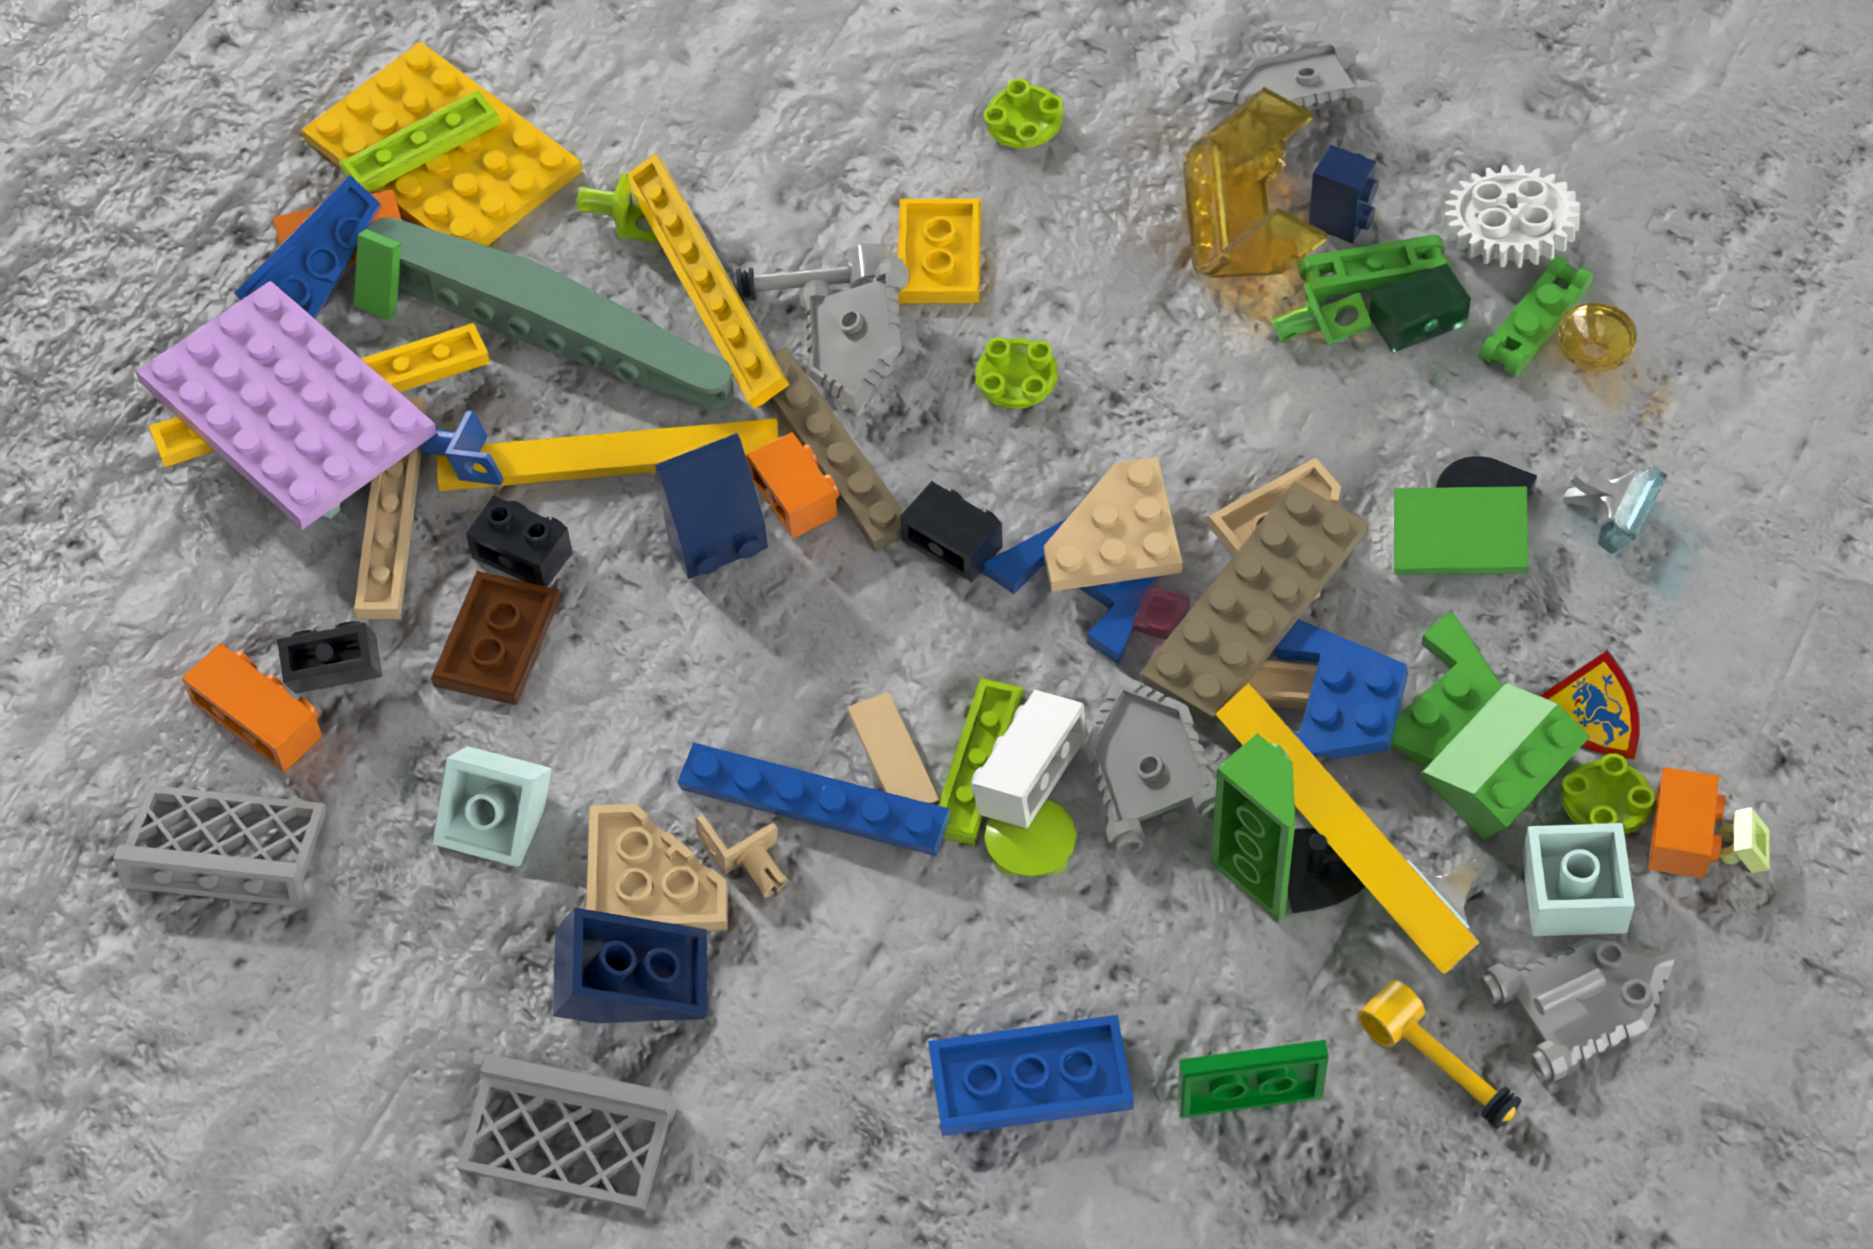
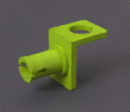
M621 173L615 192L592 189L585 186L580 187L577 196L578 212L612 216V219L615 221L617 238L660 244L653 230L642 231L636 226L637 222L644 218L645 215L638 204H633L628 173Z

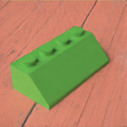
M1257 733L1217 768L1211 864L1279 921L1285 916L1295 828L1293 762L1281 746L1276 743H1269Z

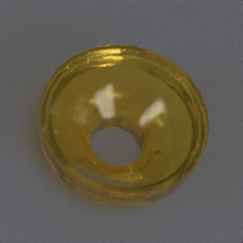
M1598 302L1586 303L1576 306L1564 315L1560 322L1558 341L1563 355L1569 362L1588 371L1602 372L1616 369L1630 358L1636 346L1637 331L1632 319L1619 308ZM1588 344H1598L1606 350V354L1599 358H1593L1586 355L1582 348Z

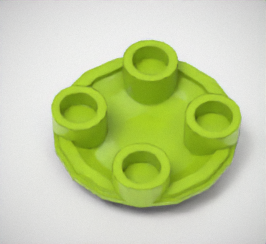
M1022 78L1009 81L1006 89L994 96L984 111V124L990 136L1001 145L1015 149L1033 148L1048 142L1058 133L1063 123V101L1061 98L1046 88L1032 84L1029 85L1028 81Z
M1002 337L990 339L986 343L985 352L980 356L975 367L976 386L982 396L994 405L1008 409L1028 408L1042 402L1054 390L1058 380V366L1056 359L1052 355V348L1050 344L1042 340L1033 341L1025 338L1005 339Z
M1607 754L1601 760L1582 764L1568 774L1562 782V806L1569 819L1577 825L1622 823L1625 835L1635 832L1645 824L1654 808L1655 794L1648 781L1637 770L1629 766L1623 756L1618 754Z
M1046 799L1027 829L990 818L987 821L984 838L988 854L994 860L995 868L1003 875L1014 874L1035 877L1045 874H1059L1065 870L1068 865V858L1074 851L1077 834L1073 819L1065 809L1057 803Z

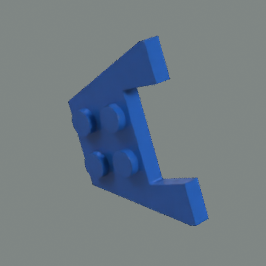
M1066 519L987 560L984 563V575L1015 595L1042 566H1046L1044 545ZM1157 577L1079 588L1109 608L1106 614L1087 632V644L1118 664L1124 657L1131 633L1133 634L1140 612L1146 599L1148 600Z
M1298 619L1275 648L1279 659L1318 662L1299 733L1294 734L1315 757L1330 755L1331 760L1389 751L1409 675L1406 664Z

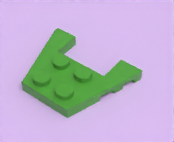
M1448 612L1423 634L1421 643L1451 669L1398 715L1390 746L1406 753V759L1425 767L1502 686L1452 612Z

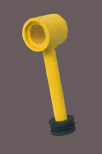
M1391 980L1357 1013L1361 1027L1381 1046L1391 1048L1399 1040L1404 1038L1485 1106L1481 1116L1485 1120L1489 1118V1123L1493 1121L1492 1126L1499 1129L1516 1115V1110L1522 1101L1521 1098L1518 1096L1513 1098L1514 1093L1510 1094L1511 1090L1506 1086L1497 1092L1417 1024L1425 1015L1424 1005L1419 997L1402 982Z

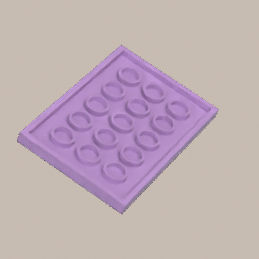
M271 281L136 371L140 384L302 530L436 435L435 423Z

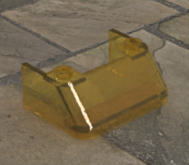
M1262 87L1189 148L1183 162L1191 258L1195 271L1209 278L1280 275L1327 240V233L1278 207L1271 213H1269L1266 182L1275 175H1278L1285 167V140L1313 119L1312 112L1268 88Z

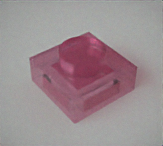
M1148 586L1133 620V630L1167 640L1187 615L1190 607V598Z

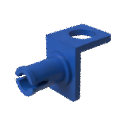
M466 411L456 431L436 429V435L419 446L423 454L446 456L461 481L501 485L504 480L492 456L488 453L480 452L487 439V434L474 411ZM474 463L482 465L488 473L474 470L472 468Z

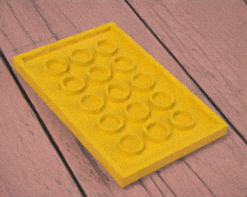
M421 41L301 129L304 140L340 168L339 162L478 90L498 113L499 125L375 189L372 193L394 189L400 215L410 223L485 246L495 241L583 172L581 160Z

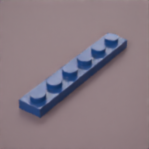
M694 742L678 780L680 789L936 857L951 818L949 808Z

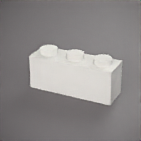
M1034 690L1025 705L1018 707L1013 723L1005 735L1000 736L996 740L992 754L985 765L979 767L973 775L971 791L975 795L979 815L1025 829L1029 827L1088 735L1083 703Z

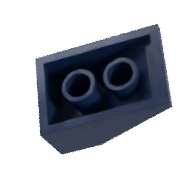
M738 433L655 464L668 542L688 579L700 574L712 573L723 565L741 558H750L759 551L768 548L764 518Z
M574 907L555 930L553 1017L592 1023L692 1020L704 1019L707 1016V929Z

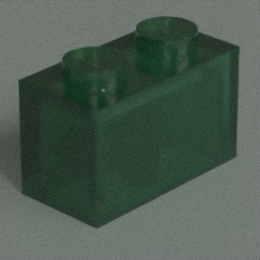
M1445 263L1432 269H1423L1414 276L1398 282L1386 283L1372 291L1369 317L1391 352L1395 353L1466 326L1471 298L1448 264Z

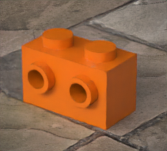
M793 432L747 454L753 484L792 539L837 517L836 498L840 495L835 481L829 474L823 476L818 469V461L811 447L808 444L802 446Z
M1663 767L1656 791L1648 870L1704 879L1709 862H1718L1722 835L1714 834L1715 822H1722L1726 795L1718 794L1719 776Z

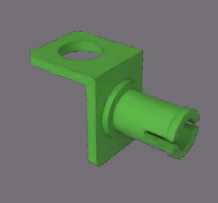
M1309 282L1303 284L1309 299L1306 300L1307 305L1281 316L1271 318L1281 343L1316 328L1318 332L1322 330L1328 345L1372 327L1371 319L1360 293L1352 294L1320 307ZM1347 308L1358 311V318L1351 325L1340 326L1336 323L1335 319L1340 311Z

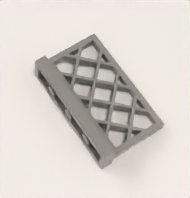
M148 785L126 845L119 844L113 858L121 887L300 907L305 894L303 880L327 812L325 803ZM157 802L176 803L179 809L160 819L153 813ZM208 807L220 808L222 810V814L203 824L195 815ZM251 812H263L268 817L249 828H246L239 819ZM296 816L310 817L309 824L293 833L284 824ZM188 818L195 828L174 839L167 829ZM232 823L239 833L218 844L211 833ZM276 827L283 838L262 848L255 838ZM158 833L166 842L158 848L140 847L141 842ZM202 838L211 847L202 853L182 850ZM245 843H248L255 852L246 858L227 855L228 852ZM291 847L298 854L295 863L273 861L271 859Z
M485 1053L480 1069L483 1078L456 1167L459 1172L645 1212L669 1123L673 1122L677 1108L671 1092ZM492 1091L512 1095L519 1108L494 1123L487 1112ZM519 1097L532 1100L523 1105ZM546 1102L558 1105L565 1118L540 1133L529 1113ZM565 1106L578 1110L569 1114ZM592 1112L604 1114L611 1128L586 1143L575 1122ZM524 1116L535 1136L510 1151L499 1131ZM611 1116L622 1118L624 1120L619 1122L618 1124H615ZM485 1118L489 1126L481 1131ZM637 1122L655 1125L651 1142L632 1152L621 1132ZM570 1126L582 1146L556 1161L545 1141ZM495 1135L505 1155L488 1165L472 1162L477 1144ZM617 1136L628 1156L603 1171L592 1150ZM541 1144L552 1164L535 1175L523 1173L516 1159ZM587 1154L598 1175L581 1185L569 1183L562 1169ZM647 1155L644 1168L642 1169L638 1160ZM511 1162L515 1171L504 1169L502 1167ZM634 1164L641 1176L636 1197L616 1193L608 1179ZM557 1172L562 1181L548 1177ZM604 1182L608 1191L595 1187Z

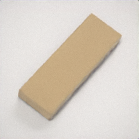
M887 692L848 706L849 719L882 791L938 805L939 798L890 693Z

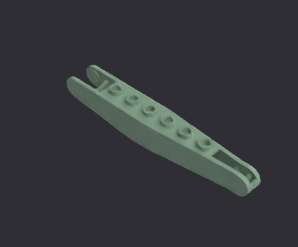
M391 217L378 219L367 228V230L401 243L399 291L540 349L615 375L625 382L643 385L704 409H720L732 401L734 396L731 366L726 360L696 347L561 273L525 257Z

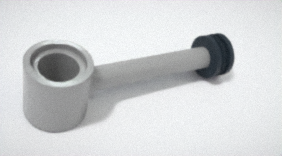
M865 243L854 247L849 252L848 266L763 275H754L753 267H749L748 272H746L745 268L744 272H741V268L736 269V279L733 285L743 302L744 297H747V300L749 297H751L752 301L756 300V292L802 288L805 283L811 280H822L828 285L850 283L851 289L874 282L875 271L879 266V262L889 257V252L882 245Z

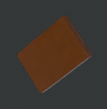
M477 571L431 676L433 686L517 705L561 599L559 589Z

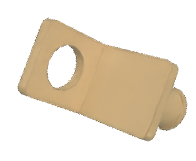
M701 815L696 818V834L724 875L737 867L744 866L764 897L774 894L771 889L772 887L778 892L788 883L787 877L783 875L766 851L777 843L778 828L775 823L767 825L727 849L705 816Z

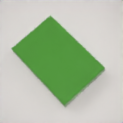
M1527 486L1394 488V575L1528 573Z

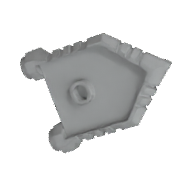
M1341 39L1317 45L1316 48H1305L1301 51L1295 50L1287 54H1277L1273 57L1267 56L1253 59L1207 97V102L1251 108L1257 118L1272 119L1278 115L1285 114L1287 116L1343 104L1344 101H1347L1349 108L1359 114L1372 112L1375 107L1381 105V94L1376 82L1369 83L1368 80L1352 83L1346 71L1349 69V66H1354L1356 63L1355 51L1351 42L1344 43Z
M886 257L879 262V266L875 271L874 282L833 294L825 281L811 280L805 283L800 293V306L805 310V315L808 316L806 319V329H808L806 332V340L808 341L807 352H809L807 359L808 376L821 387L824 386V389L835 398H840L839 401L858 416L863 412L865 404L874 392V388L880 383V379L886 378L891 373L893 362L902 350L901 332L898 331L900 326V317H898L899 305L896 304L899 301L898 293L905 288L909 281V269L904 265L903 260L898 257Z
M1117 672L1106 696L1108 702L1103 703L1101 707V712L1103 713L1098 714L1095 721L1098 725L1093 726L1085 749L1090 764L1094 765L1095 779L1100 782L1098 788L1100 793L1104 794L1102 798L1104 806H1107L1109 809L1107 811L1109 820L1106 828L1109 843L1113 849H1116L1118 854L1130 855L1143 847L1142 840L1145 838V834L1140 823L1143 820L1160 814L1163 822H1172L1180 816L1177 807L1193 801L1196 811L1199 815L1203 816L1205 821H1214L1216 780L1213 778L1211 771L1207 769L1209 764L1206 757H1203L1204 750L1202 745L1198 744L1200 739L1198 733L1193 730L1194 722L1188 706L1169 696L1165 698V695L1158 691L1153 693L1154 690L1148 686L1142 688V683Z
M1586 937L1569 945L1568 949L1563 952L1558 950L1552 953L1550 958L1543 957L1537 960L1538 963L1535 965L1530 963L1524 966L1522 971L1498 963L1486 969L1485 976L1479 978V985L1484 997L1491 1004L1497 1001L1505 1004L1514 999L1516 1000L1543 1041V1043L1536 1046L1535 1052L1529 1055L1530 1066L1540 1081L1549 1079L1554 1082L1565 1077L1569 1068L1576 1065L1578 1060L1591 1058L1593 1056L1592 1053L1596 1052L1599 1054L1605 1051L1607 1046L1614 1047L1620 1044V1040L1624 1038L1631 1039L1649 1030L1656 1008L1653 1006H1658L1661 997L1658 994L1663 993L1665 985L1662 983L1667 982L1677 953L1645 948L1640 950L1639 947H1625V944L1615 941H1604Z

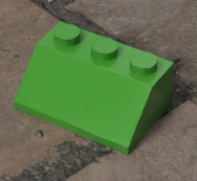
M1505 683L1419 775L1483 840H1486L1507 828L1590 736L1558 703Z

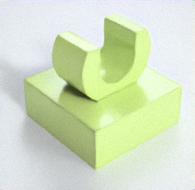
M1752 807L1735 810L1734 825L1726 824L1717 829V834L1722 835L1724 842L1734 841L1730 847L1720 849L1719 857L1725 864H1736L1742 860L1751 873L1770 870L1769 828Z

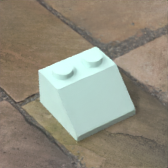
M469 746L447 757L432 845L519 867L544 813L552 768Z

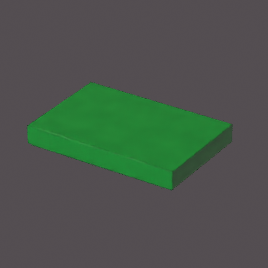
M1326 1040L1180 1059L1177 1093L1179 1116L1187 1118L1320 1100L1323 1098L1329 1057Z

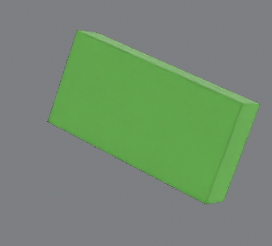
M367 229L359 233L357 239L354 306L387 320L396 315L400 242Z

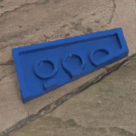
M349 175L234 292L235 296L241 301L271 281L316 320L357 249L358 234L371 225L381 208V203Z

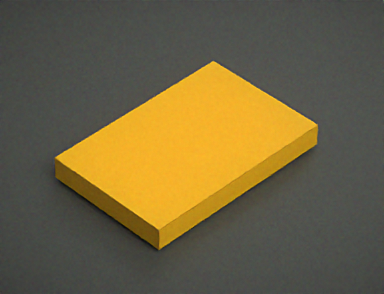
M981 198L900 199L897 257L902 259L904 265L909 269V281L905 288L898 293L899 301L897 304L979 303Z

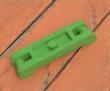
M1437 235L1310 255L1302 258L1297 263L1300 278L1305 280L1306 283H1310L1318 303L1327 300L1333 295L1427 279L1434 283L1443 282L1449 279L1453 273L1449 260L1443 257L1445 248L1442 239ZM1330 272H1332V274H1333V275H1330V276H1324V277L1321 276V275L1324 274V273H1330Z
M1555 255L1554 259L1549 262L1546 271L1494 335L1486 339L1480 349L1479 358L1490 364L1495 361L1505 366V372L1518 377L1591 285L1594 274L1584 268L1577 270L1568 265V260ZM1561 280L1569 284V287L1564 289L1556 284Z

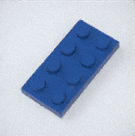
M1118 1015L928 1041L942 1136L1134 1109V1099Z

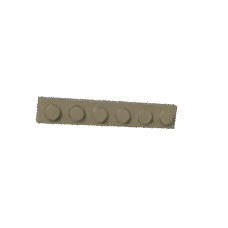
M786 347L773 353L775 360L790 385L770 398V403L801 445L808 444L811 447L818 461V469L823 476L829 474L833 478L839 490L840 496L838 500L873 550L876 552L902 539L900 515L904 512L788 348Z

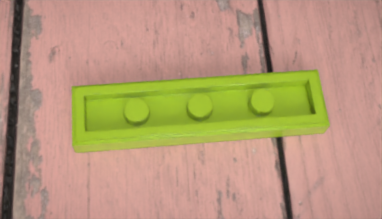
M477 90L339 162L341 173L345 178L351 175L370 193L499 125V115Z
M984 678L979 679L938 806L949 808L951 814L943 839L971 846L976 845L985 816L978 814L975 795L971 791L972 778L979 767H983L991 756L996 740L1000 736H1004L1013 723L1016 710L1021 705L1023 699V687Z

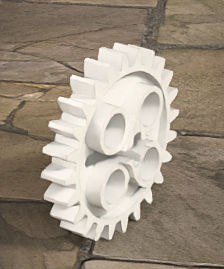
M1503 165L1501 173L1497 174L1492 169L1486 168L1485 177L1472 173L1471 183L1460 180L1458 182V190L1450 191V199L1445 201L1444 228L1448 230L1449 241L1456 240V249L1458 251L1468 248V258L1470 259L1481 254L1483 255V264H1488L1493 259H1499V265L1503 268L1508 260H1514L1518 268L1522 267L1524 259H1529L1533 264L1538 265L1540 255L1552 260L1554 259L1555 249L1565 252L1567 250V242L1575 241V232L1579 231L1580 202H1575V191H1567L1566 181L1555 184V174L1542 178L1540 177L1539 168H1536L1530 174L1525 173L1523 165H1520L1516 172H1510L1509 168Z

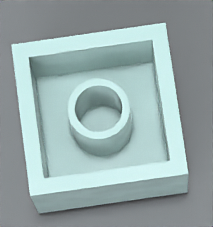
M1623 824L1528 826L1522 859L1532 936L1627 933L1635 904Z

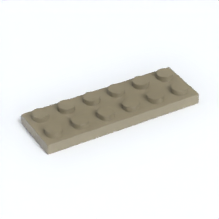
M1294 481L1140 672L1141 682L1164 694L1166 697L1169 696L1187 705L1189 711L1215 725L1219 720L1216 713L1247 685L1367 533V522Z

